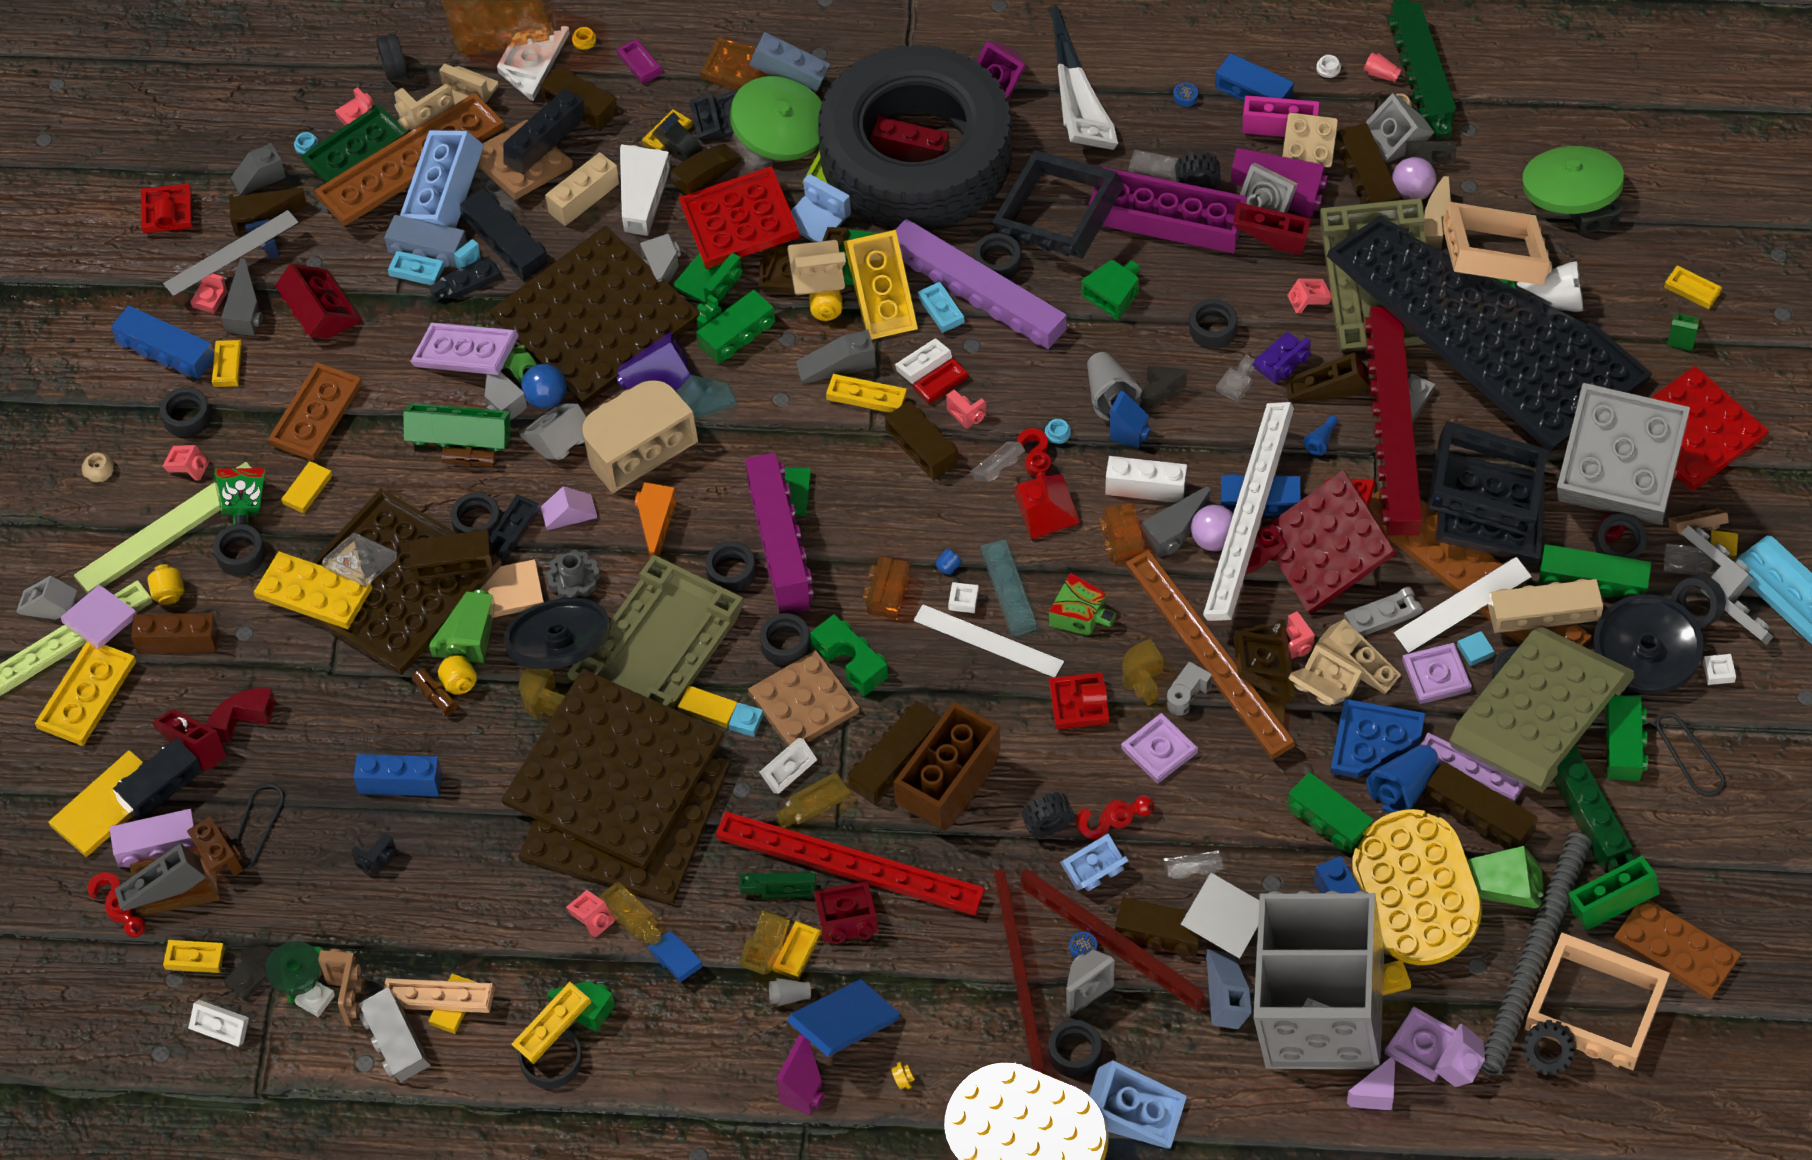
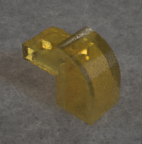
M1148 639L1133 646L1125 654L1122 663V683L1125 690L1133 687L1136 695L1139 698L1143 697L1148 706L1157 702L1158 687L1152 677L1163 673V657L1152 640Z
M526 667L519 680V691L523 707L530 716L538 719L541 711L553 717L565 698L564 695L552 691L555 687V680L551 670Z
M762 910L754 936L747 938L738 965L763 975L770 973L784 945L783 941L790 919L767 910Z

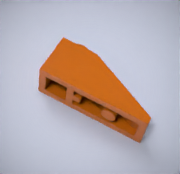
M644 482L642 491L636 494L635 507H638L649 557L651 558L653 554L660 557L677 502L675 488Z

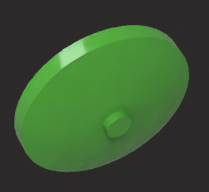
M778 76L761 77L746 83L738 90L730 109V122L737 138L754 153L773 160H797L808 156L819 147L818 117L822 102L812 90L795 80Z
M1566 146L1548 150L1533 158L1523 172V190L1527 198L1540 208L1563 214L1586 213L1603 208L1620 195L1624 186V171L1620 162L1607 152L1586 146Z

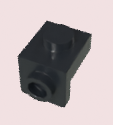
M386 833L381 835L368 853L356 846L351 850L354 864L364 872L369 870L376 875L379 874L386 864L392 862L397 851L393 837Z

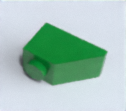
M591 981L573 984L592 1001L575 1021L597 1032L615 1007L613 993L607 986L600 983L596 985ZM564 987L550 990L547 994L548 1002L550 1003Z

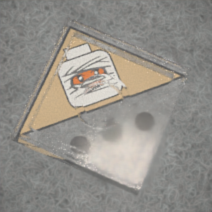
M352 533L323 559V567L363 586H367L397 559V552L356 533Z

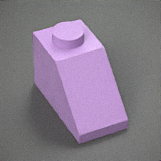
M1459 1024L1434 1071L1454 1087L1472 1083L1485 1060L1484 1040L1463 1024Z

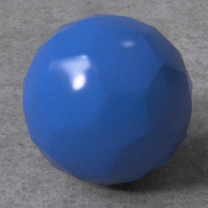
M545 363L530 368L525 373L521 383L526 401L540 409L555 407L563 400L567 390L566 378L561 370L554 365Z

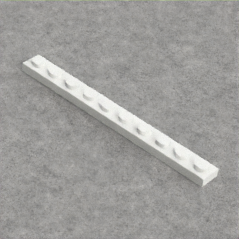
M1291 402L1267 403L1203 613L1207 621L1232 619L1293 415L1294 407Z

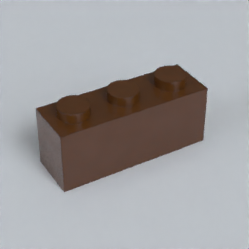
M213 613L136 614L133 618L131 638L137 654L207 653L217 651L219 629Z

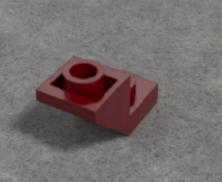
M1274 524L1258 529L1245 575L1259 570L1285 547V542Z

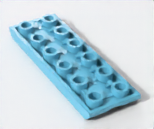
M1765 536L1732 561L1735 563L1739 559L1751 569L1748 574L1753 578V581L1748 586L1812 644V573L1772 536Z

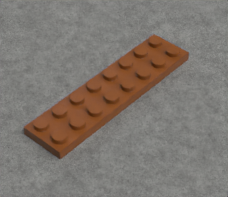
M473 93L317 188L315 195L345 227L410 187L429 130L468 131L477 140L483 142L504 129V122L476 93Z

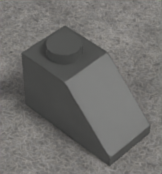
M272 143L249 152L231 176V180L240 195H248L286 178L281 158Z

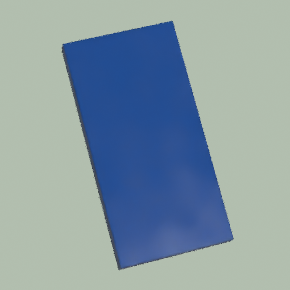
M860 979L791 1013L787 1022L829 1057L898 1021L901 1013Z

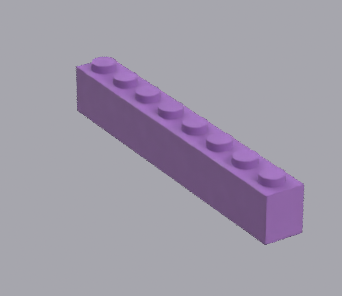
M905 219L896 229L903 262L910 265L914 271L928 276L934 283L940 282L954 295L961 296L975 308H981L995 320H1000L1009 325L1015 332L1029 337L1033 343L1049 349L1067 330V315L910 220Z

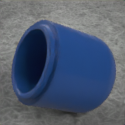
M946 548L937 558L936 567L941 573L950 575L959 567L962 559L950 548Z

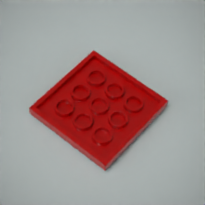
M772 166L678 197L705 269L723 264L731 253L741 258L800 238L799 230Z
M1693 366L1651 397L1652 399L1690 407L1687 427L1676 467V477L1692 492L1768 436L1769 430L1696 366Z

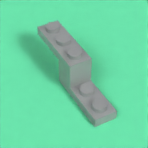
M1687 525L1681 534L1721 566L1711 578L1720 584L1725 593V612L1767 645L1773 638L1768 632L1770 626L1759 617L1754 621L1747 615L1750 610L1738 600L1735 602L1753 581V578L1748 574L1751 569L1739 559L1735 563L1729 559L1728 555L1730 552L1719 543L1715 547L1707 540L1710 536L1702 529L1697 527L1693 530ZM1701 589L1700 591L1709 598L1706 591Z

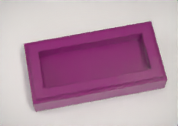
M637 38L616 49L619 58L642 85L663 74L662 67Z

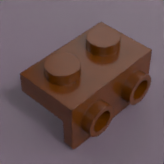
M211 817L206 818L187 830V833L211 871H215L225 864L233 876L243 871L238 862L243 859L235 845L229 847L227 841L230 840V837L223 826L217 828Z

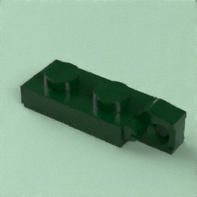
M805 871L797 873L771 872L767 874H755L752 872L740 874L739 887L740 894H761L762 898L814 897V891L817 890L815 873Z

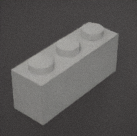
M389 987L359 1003L363 1012L359 1014L360 1019L366 1029H371L374 1035L371 1038V1042L378 1053L382 1052L385 1058L382 1065L389 1077L394 1076L402 1082L431 1066L397 995Z

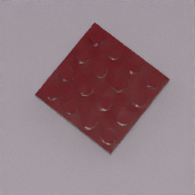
M1344 470L1266 525L1274 524L1285 542V547L1274 558L1310 615L1397 554Z

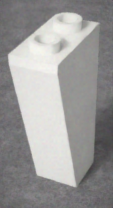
M621 144V201L624 232L648 236L671 168L669 152Z

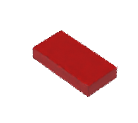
M952 357L914 382L913 389L929 405L969 379V373Z

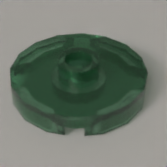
M296 941L285 943L276 948L269 956L265 967L267 979L274 990L279 993H286L289 996H297L313 989L318 983L320 975L322 976L318 952L309 944ZM293 964H297V965H298V966H297L296 968H294V969H290V968H289V967H290L291 965H293Z

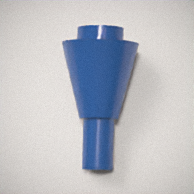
M1329 416L1324 425H1321L1304 437L1303 443L1308 452L1315 455L1326 453L1332 430L1338 423V419L1335 416Z

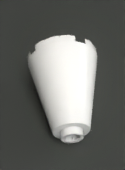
M1577 261L1552 269L1551 273L1546 276L1544 285L1517 282L1518 286L1551 302V307L1559 311H1584Z

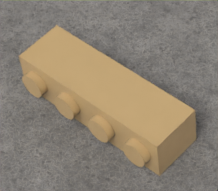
M1579 579L1568 583L1554 582L1543 586L1528 585L1519 589H1499L1490 592L1488 609L1494 633L1599 621L1602 615L1603 603L1597 579Z

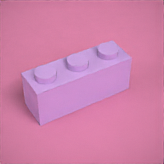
M191 809L109 827L113 855L119 868L134 867L139 863L155 861L179 843L192 852L197 851V847L187 833L188 829L196 825Z

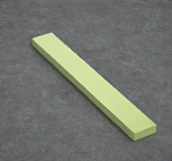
M245 462V463L241 464L240 466H238L237 468H252V467H251L247 462ZM215 482L74 574L75 580L87 594L98 585L105 587L219 512L220 505Z
M138 580L114 594V596L133 608L136 613L153 603L152 598ZM63 625L0 664V696L80 648L87 640L66 625Z

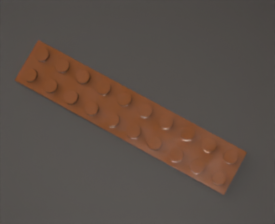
M1379 491L1371 496L1368 507L1387 538L1456 594L1503 565L1488 553L1435 541L1438 512H1433L1432 509L1427 508V503L1420 499L1422 523L1419 535L1387 536L1386 525H1382L1381 512L1382 509H1385L1384 503H1380ZM1522 582L1513 589L1523 588L1525 586H1528V584ZM1488 604L1477 610L1492 622ZM1576 623L1544 627L1583 647L1591 642L1592 636ZM1536 628L1504 633L1521 645Z

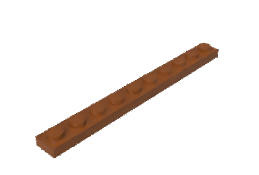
M1146 550L1127 561L1126 568L1200 666L1212 674V682L1271 760L1295 747L1294 740L1253 686L1238 677L1237 665L1150 551Z

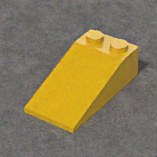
M896 230L844 241L865 330H869L871 339L918 329Z

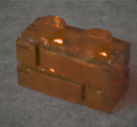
M1129 503L1119 507L1117 505L1105 507L1103 509V518H1099L1101 534L1106 533L1108 539L1104 540L1106 556L1111 555L1113 564H1124L1144 552V543L1135 505Z
M880 556L877 565L871 566L869 581H872L870 588L865 587L862 600L863 603H866L868 614L883 615L892 619L898 618L910 577V563L908 561L893 560L892 558Z

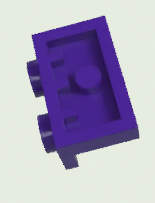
M1287 331L1253 360V368L1276 384L1282 378H1287L1293 371V368L1299 363L1302 364L1309 358L1311 354V340L1306 337L1303 341H1300Z

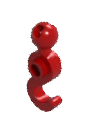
M1036 428L1023 430L1017 438V446L1019 448L1024 447L1031 440L1039 443L1025 459L1027 474L1034 478L1048 475L1051 470V459L1046 454L1048 449L1046 434Z
M1146 795L1137 797L1134 803L1130 805L1119 799L1113 800L1107 804L1100 816L1098 825L1093 829H1089L1087 826L1091 811L1087 808H1082L1076 817V827L1086 838L1099 839L1107 833L1110 825L1118 829L1124 828L1130 824L1133 815L1137 814L1138 816L1146 817L1152 814L1154 802L1152 798Z
M109 872L95 875L87 885L90 898L97 897L101 886L111 885L112 888L107 895L105 910L109 919L117 923L124 922V931L128 936L133 938L141 936L145 932V921L139 916H133L134 908L126 911L120 909L115 889L121 885L118 877Z

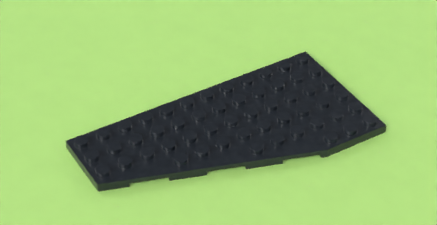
M1381 216L1328 251L1327 257L1543 447L1548 449L1550 453L1569 440L1583 383L1631 394L1649 381L1652 375L1647 368L1591 322L1585 324L1551 307V302L1518 285L1514 288L1496 278L1454 272L1448 250L1444 249L1442 252L1407 234V229Z

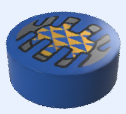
M1180 83L1174 88L1173 99L1179 106H1192L1197 102L1198 89L1191 83Z
M1088 932L1076 933L1070 939L1069 951L1073 958L1081 954L1086 955L1092 950L1097 951V940Z

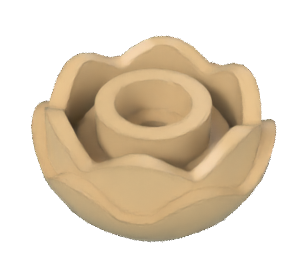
M99 452L90 454L82 464L83 476L92 482L106 481L113 473L114 462L107 454Z

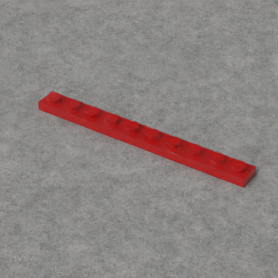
M725 811L716 832L717 840L859 882L868 881L869 885L974 916L977 915L985 894V887Z

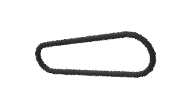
M1673 713L1661 714L1656 720V728L1691 787L1697 793L1706 796L1716 795L1721 792L1725 786V777L1722 771L1677 715ZM1672 717L1678 721L1719 774L1721 785L1718 789L1706 792L1700 790L1694 784L1661 729V719Z
M266 783L259 785L250 795L233 843L236 847L256 793L266 787L274 788L280 794V802L251 862L242 868V872L249 870L254 865L284 803L285 796L283 790L275 784Z

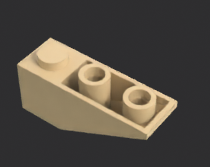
M1345 619L1331 625L1315 644H1322L1363 668L1365 671L1361 680L1383 694H1386L1401 676Z

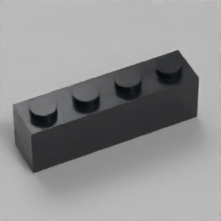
M563 89L503 143V164L522 175L527 172L583 121L584 99Z
M482 188L460 203L461 218L522 281H525L547 265V251L543 244L539 241L536 242L531 237L528 229L523 225L520 226L509 210L505 211L500 206L498 199L493 194L489 195Z

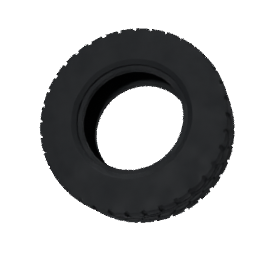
M907 45L897 46L895 49L887 48L880 50L877 54L874 52L865 56L863 60L860 59L853 63L851 68H846L839 75V78H836L830 85V89L827 90L821 104L818 117L820 160L825 179L829 185L850 195L852 213L856 216L860 215L861 219L870 223L875 222V225L885 228L891 227V229L896 230L905 219H908L927 231L934 230L936 227H947L954 222L959 223L967 219V216H973L980 211L981 207L984 208L991 202L992 197L997 195L1007 178L1012 158V118L1005 92L997 79L986 68H983L980 63L974 59L970 60L964 54H957L954 50L940 49V47L930 45L927 47H923V45L907 47ZM911 113H924L941 117L952 123L963 135L958 144L949 152L938 158L923 162H904L889 158L878 152L868 141L878 117L892 119Z

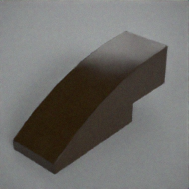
M726 144L705 149L686 159L670 171L672 184L686 195L695 192L703 185L708 188L742 161V156Z

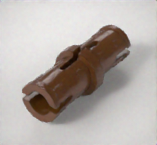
M444 446L442 450V463L465 464V467L469 468L471 465L494 468L496 453L495 451L473 450L472 447L460 449Z
M424 668L414 673L412 680L423 690L425 698L430 702H434L445 716L454 713L458 704L445 692L443 684L436 682ZM430 687H432V688L437 692V694H438L440 697H438V696L431 690Z

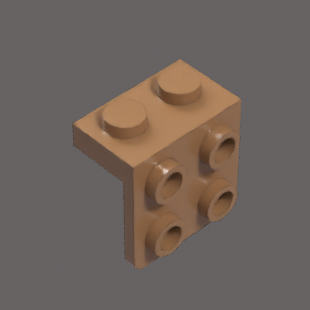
M340 949L320 950L318 961L327 985L341 986L338 1007L345 1026L352 1027L354 1018L357 1019L360 1012L359 1002H357L359 993H363L365 988V977L361 975V966L357 964L354 953H346Z

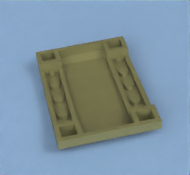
M1421 198L1321 208V232L1337 340L1341 353L1366 350V338H1369V333H1364V318L1369 317L1370 307L1384 306L1327 257L1329 249L1379 216L1407 229V234L1426 243L1425 219ZM1403 324L1405 346L1426 344Z
M653 554L639 573V582L611 619V631L606 643L590 657L575 663L569 670L568 677L575 681L581 670L585 669L675 709L687 687L691 686L738 619L744 601L743 597Z
M1544 627L1536 628L1529 634L1456 724L1450 738V745L1452 748L1543 793L1558 774L1557 766L1615 694L1620 696L1634 678V671Z

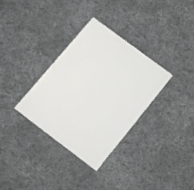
M1210 873L1181 925L1240 959L1258 927L1259 900Z

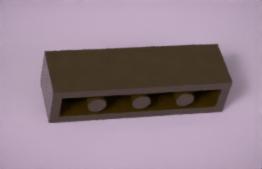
M1364 123L1340 129L1338 140L1335 141V148L1337 154L1342 155L1344 159L1345 172L1347 174L1350 173L1352 177V187L1360 195V204L1399 201L1401 197L1368 124Z
M917 700L911 707H906L902 711L899 720L884 731L882 739L877 744H872L868 748L861 762L855 763L850 768L848 773L850 789L873 805H876L894 785L895 779L941 719V716Z
M1443 761L1426 783L1424 798L1431 805L1444 809L1454 819L1460 822L1464 821L1474 827L1479 834L1489 836L1497 841L1506 850L1524 846L1536 829L1538 820L1536 815Z

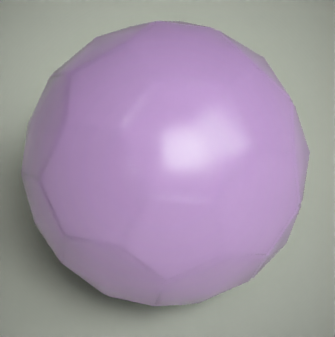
M1411 157L1401 161L1396 166L1392 175L1400 197L1405 200L1426 199L1432 194L1436 186L1435 169L1430 162L1423 158Z
M1209 505L1200 509L1193 517L1191 523L1192 537L1197 545L1208 551L1223 550L1233 513L1220 505Z

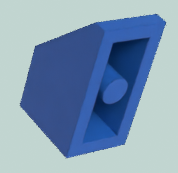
M1120 391L1110 410V440L1139 450L1142 442L1147 441L1151 433V427L1148 426L1149 415L1125 392Z

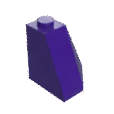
M672 333L667 334L618 367L619 376L616 377L623 390H629L646 381H661L671 386L674 390L690 389L697 386V379L692 371H688L689 365L685 354Z

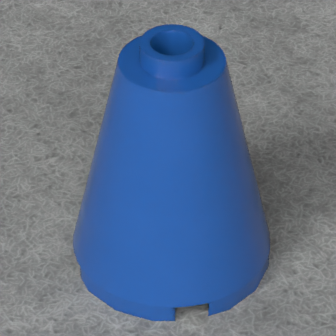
M1419 745L1373 770L1366 779L1367 790L1374 801L1379 799L1384 804L1382 809L1389 814L1396 811L1413 809L1426 787V783L1430 780L1439 764L1437 752L1430 746Z

